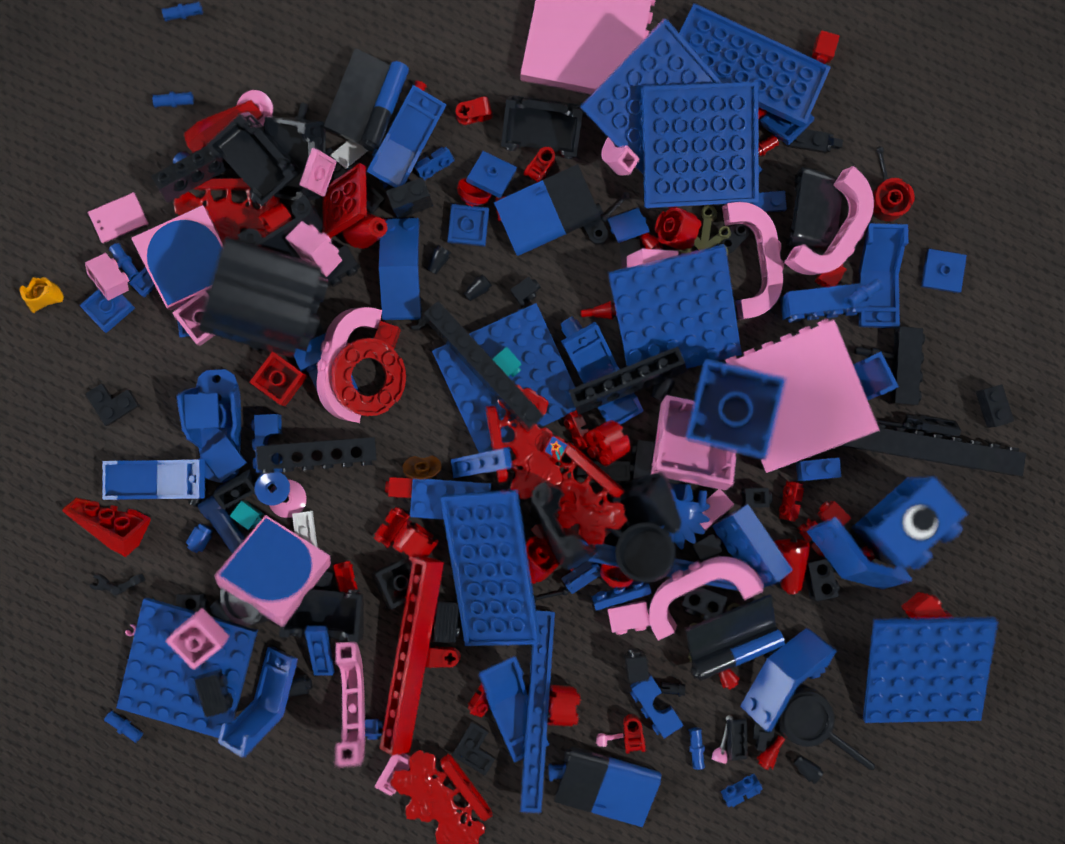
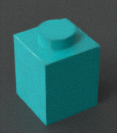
M505 347L492 359L508 377L510 375L514 377L521 371L519 367L522 363L508 347Z
M242 500L230 517L247 530H251L260 523L264 513L248 501Z

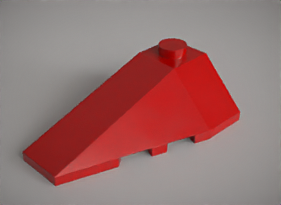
M249 100L195 123L184 133L186 144L194 153L204 148L240 113L249 112L257 120L264 115L256 104Z
M80 498L74 499L62 509L67 516L108 548L124 557H127L140 545L151 521L150 517L133 509H128L127 512L117 511L118 506L111 505L110 508L100 507L99 502Z

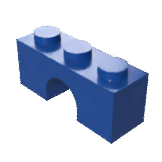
M279 414L254 415V420H252V430L255 431L252 447L255 450L256 458H253V468L256 469V473H262V470L258 471L256 446H267V441L272 435L282 434V420ZM277 453L272 456L274 464L282 463L283 456ZM274 469V471L282 472V469Z
M649 673L650 681L633 683L630 685L633 690L630 694L635 702L640 701L642 704L641 711L646 719L650 717L654 722L651 726L656 734H661L663 738H666L684 725L671 706L664 710H657L653 707L654 698L662 692Z

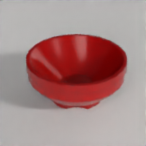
M463 178L458 182V194L465 204L473 207L484 204L491 197L490 193L467 183V178Z
M606 564L601 565V577L610 587L622 588L632 583L633 579L626 576L620 567ZM610 577H616V578H618V579L620 580V582H619V581H615V580L611 579Z

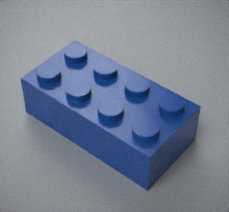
M866 283L787 292L780 297L783 320H788L789 323H794L805 318L808 321L817 320L826 315V318H835L845 313V316L857 315V313L863 312V309L869 306L868 301H862L854 308H849L845 303V298L855 293L860 286H865Z
M413 479L410 517L444 519L441 496L491 492V484Z
M748 504L731 512L712 525L716 535L722 540L732 557L743 561L757 573L763 583V588L779 582L792 571V568Z

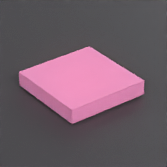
M312 148L299 185L324 197L337 161L318 149Z

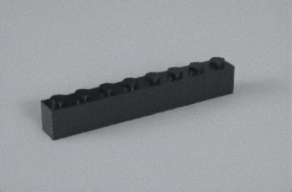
M439 301L424 312V320L527 432L543 419L544 415Z

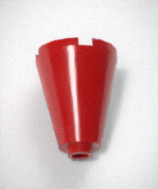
M367 212L365 217L343 230L342 235L350 246L364 249L370 247L386 234L387 224L384 219Z
M791 539L773 541L792 568V571L780 580L782 590L786 591L787 594H797L802 589L810 543L802 539H797V542H790Z

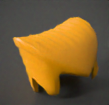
M33 277L27 288L23 285L19 288L21 298L32 313L45 306L60 303L64 298L60 288L45 277Z

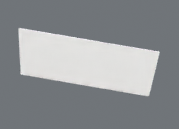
M348 140L333 152L331 156L346 169L368 150L362 145Z

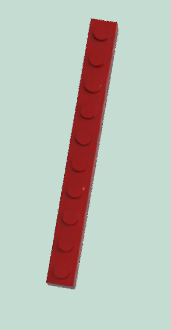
M431 557L413 558L380 749L390 755L410 753L444 565V562Z

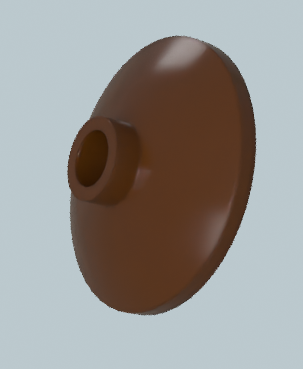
M432 455L426 458L413 456L403 464L404 474L409 478L418 480L431 478L441 470L440 460Z

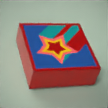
M550 435L542 453L559 462L568 444Z

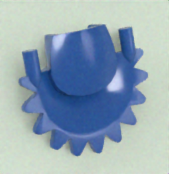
M669 483L682 521L680 530L669 535L673 543L675 542L680 549H683L685 539L694 544L696 543L694 533H705L700 523L710 521V518L702 513L709 509L710 505L706 504L707 491H699L697 503L693 502L691 485Z

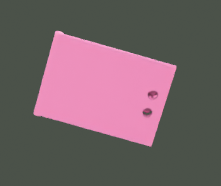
M135 193L88 212L102 243L148 225V221Z

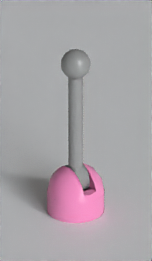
M732 715L726 716V721L734 719ZM727 723L721 747L714 750L711 758L727 764L728 753L724 749L727 740Z

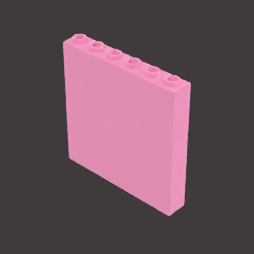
M536 0L520 74L521 81L592 94L649 35L646 26L651 24L653 13L650 12V7L655 5L656 0Z
M827 318L818 322V327L813 329L810 326L798 330L800 333L792 337L790 333L780 337L781 341L774 344L773 341L763 344V349L755 352L753 348L743 352L744 356L737 359L736 356L725 360L727 365L786 378L766 460L761 459L766 473L879 430L834 320L829 321Z

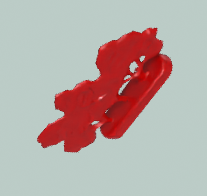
M242 178L210 179L194 188L195 190L206 191L202 198H197L191 192H186L179 199L174 200L175 213L179 216L202 206L203 201L207 200V204L204 207L207 209L219 233L222 244L226 236L237 240L240 229L245 227L257 230L262 238L269 235L258 216L280 203V198L273 197L265 206H260L259 210L255 209L250 198L251 188ZM245 190L247 199L243 203H234L231 200V191ZM211 191H226V197L219 201H214Z
M516 385L540 412L545 415L549 404L548 400L543 396L537 395L531 388L522 389L520 385ZM499 400L498 403L501 408L506 410L502 420L498 419L497 409L494 405L486 406L492 451L510 447L516 455V459L511 462V469L515 471L511 490H517L521 499H527L532 497L533 489L543 481L556 486L561 484L563 477L560 467L550 460L549 456L542 453L550 435H553L552 431L546 427L540 429L538 424H536L527 432L516 419L508 421V419H511V416H509L511 413ZM509 426L514 430L515 438L513 441L502 442L500 431L502 427ZM516 466H522L523 469L518 470ZM507 469L496 471L499 483L508 481Z
M567 442L568 446L564 453L572 459V462L565 463L561 460L559 461L561 463L559 465L560 468H569V470L561 473L563 480L561 484L557 485L561 487L565 494L560 499L562 509L557 512L559 514L557 519L562 528L570 529L575 523L579 524L581 537L588 545L603 544L605 537L604 529H619L627 520L624 516V505L607 501L606 494L609 492L614 497L619 498L625 490L581 450ZM550 457V460L556 464L557 461ZM580 466L589 474L584 482L575 480L573 476V469ZM569 472L571 473V477H570V478H568V476H567V474H568ZM594 479L604 488L603 491L596 494L593 493L589 482ZM601 499L604 501L602 505L599 504Z
M421 750L409 757V771H394L390 782L391 786L399 794L412 797L411 802L406 806V819L415 820L419 818L423 822H430L433 819L439 822L435 833L437 844H479L478 838L484 834L485 826L479 821H473L471 812L474 810L481 820L486 821L493 816L492 810L450 754H447L440 760L444 772L436 770L434 754L423 753ZM435 774L439 776L435 779L432 778ZM446 776L457 787L455 790H450V788L443 785ZM459 792L469 803L465 808H460L453 802V797ZM466 812L467 814L465 815V817H467V820L464 824H462L460 822L461 816Z

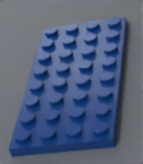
M694 3L679 34L722 83L758 82V107L804 128L831 67Z
M517 490L441 496L465 646L539 644L540 635Z

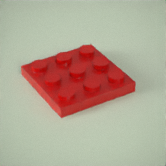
M361 163L331 182L323 197V233L330 239L367 215L366 166Z

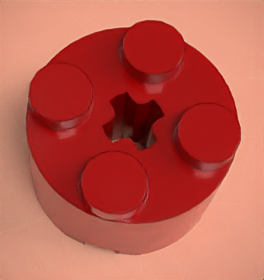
M900 178L887 179L872 192L874 200L873 214L877 219L883 221H893L900 218L909 211L914 202L912 187Z
M281 202L258 216L268 234L293 220Z
M676 206L668 207L669 210L663 211L656 221L655 232L658 233V241L679 250L692 248L701 227V221L695 214Z
M609 420L587 432L588 455L604 466H608L630 451V441L628 436H624L621 432L623 430L621 425L613 420Z
M406 520L393 539V547L401 553L404 551L408 554V558L412 562L413 558L428 557L438 544V540L433 541L434 535L421 525L416 523L413 526L410 524L411 520Z
M532 537L525 545L531 583L535 584L545 580L558 567L559 563L545 538L538 539L537 537Z
M550 685L548 706L550 718H548L547 724L557 726L577 725L578 713H576V705L580 703V693H577V689L574 686Z

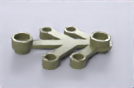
M712 205L703 207L701 215L704 222L701 240L697 236L694 241V245L698 250L714 247L723 239L731 236L730 228L723 226L719 229V233L709 240L711 223L716 219L717 211ZM707 210H712L710 215L705 214ZM723 230H728L727 235H722L721 233ZM690 249L686 251L679 250L682 254L691 252Z

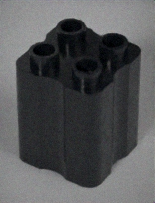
M226 236L203 310L199 331L293 358L296 349L306 351L310 338L314 337L319 321L317 311L320 302L322 303L325 297L329 280L319 277L321 266Z

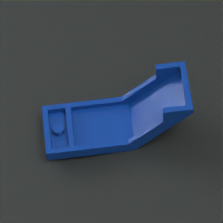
M413 85L367 172L395 188L404 185L447 104Z
M419 218L384 219L387 224V232L380 238L379 249L382 319H421L418 269Z
M868 224L859 267V283H866L867 285L874 279H879L883 284V289L873 294L868 300L869 306L859 313V327H900L899 271L904 249L908 244V224Z
M596 322L562 340L583 384L620 370ZM634 393L597 407L605 422L613 420L620 425L644 411Z
M882 352L853 364L867 401L899 387Z
M205 459L103 461L102 500L205 498Z
M836 517L812 526L807 530V533L842 579L879 589H887L912 580L903 567L896 566L893 569L869 562Z
M805 628L767 658L740 707L766 731H772L796 687L820 667H827L836 650L809 628Z
M267 647L255 698L232 723H223L218 741L219 744L241 757H245L283 717L298 658L275 647Z
M515 656L479 673L490 710L514 763L524 758L528 695L522 678L523 673Z

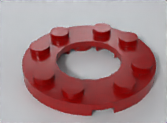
M374 338L355 340L340 351L333 363L331 372L332 388L338 401L347 410L364 416L383 414L395 402H398L403 394L406 383V370L403 360L390 344ZM365 358L377 360L385 371L383 387L372 396H364L358 393L351 379L354 366Z

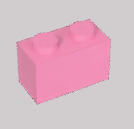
M107 253L85 262L87 274L108 301L129 291L127 275L125 272H120L115 259H110Z
M645 600L607 607L612 633L616 632V635L628 633L627 630L634 628L635 631L647 629L646 626H650Z

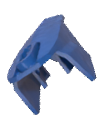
M226 369L206 370L198 377L195 388L187 389L177 395L182 431L186 435V439L199 448L200 459H203L201 455L209 450L212 444H216L225 436L229 438L240 453L241 398L236 377ZM218 375L221 378L220 382L215 380ZM199 392L203 394H220L222 398L218 402L219 428H205V430L185 429L184 395L199 394ZM205 462V478L211 481L224 483L239 474L238 469L236 474H232L221 482Z

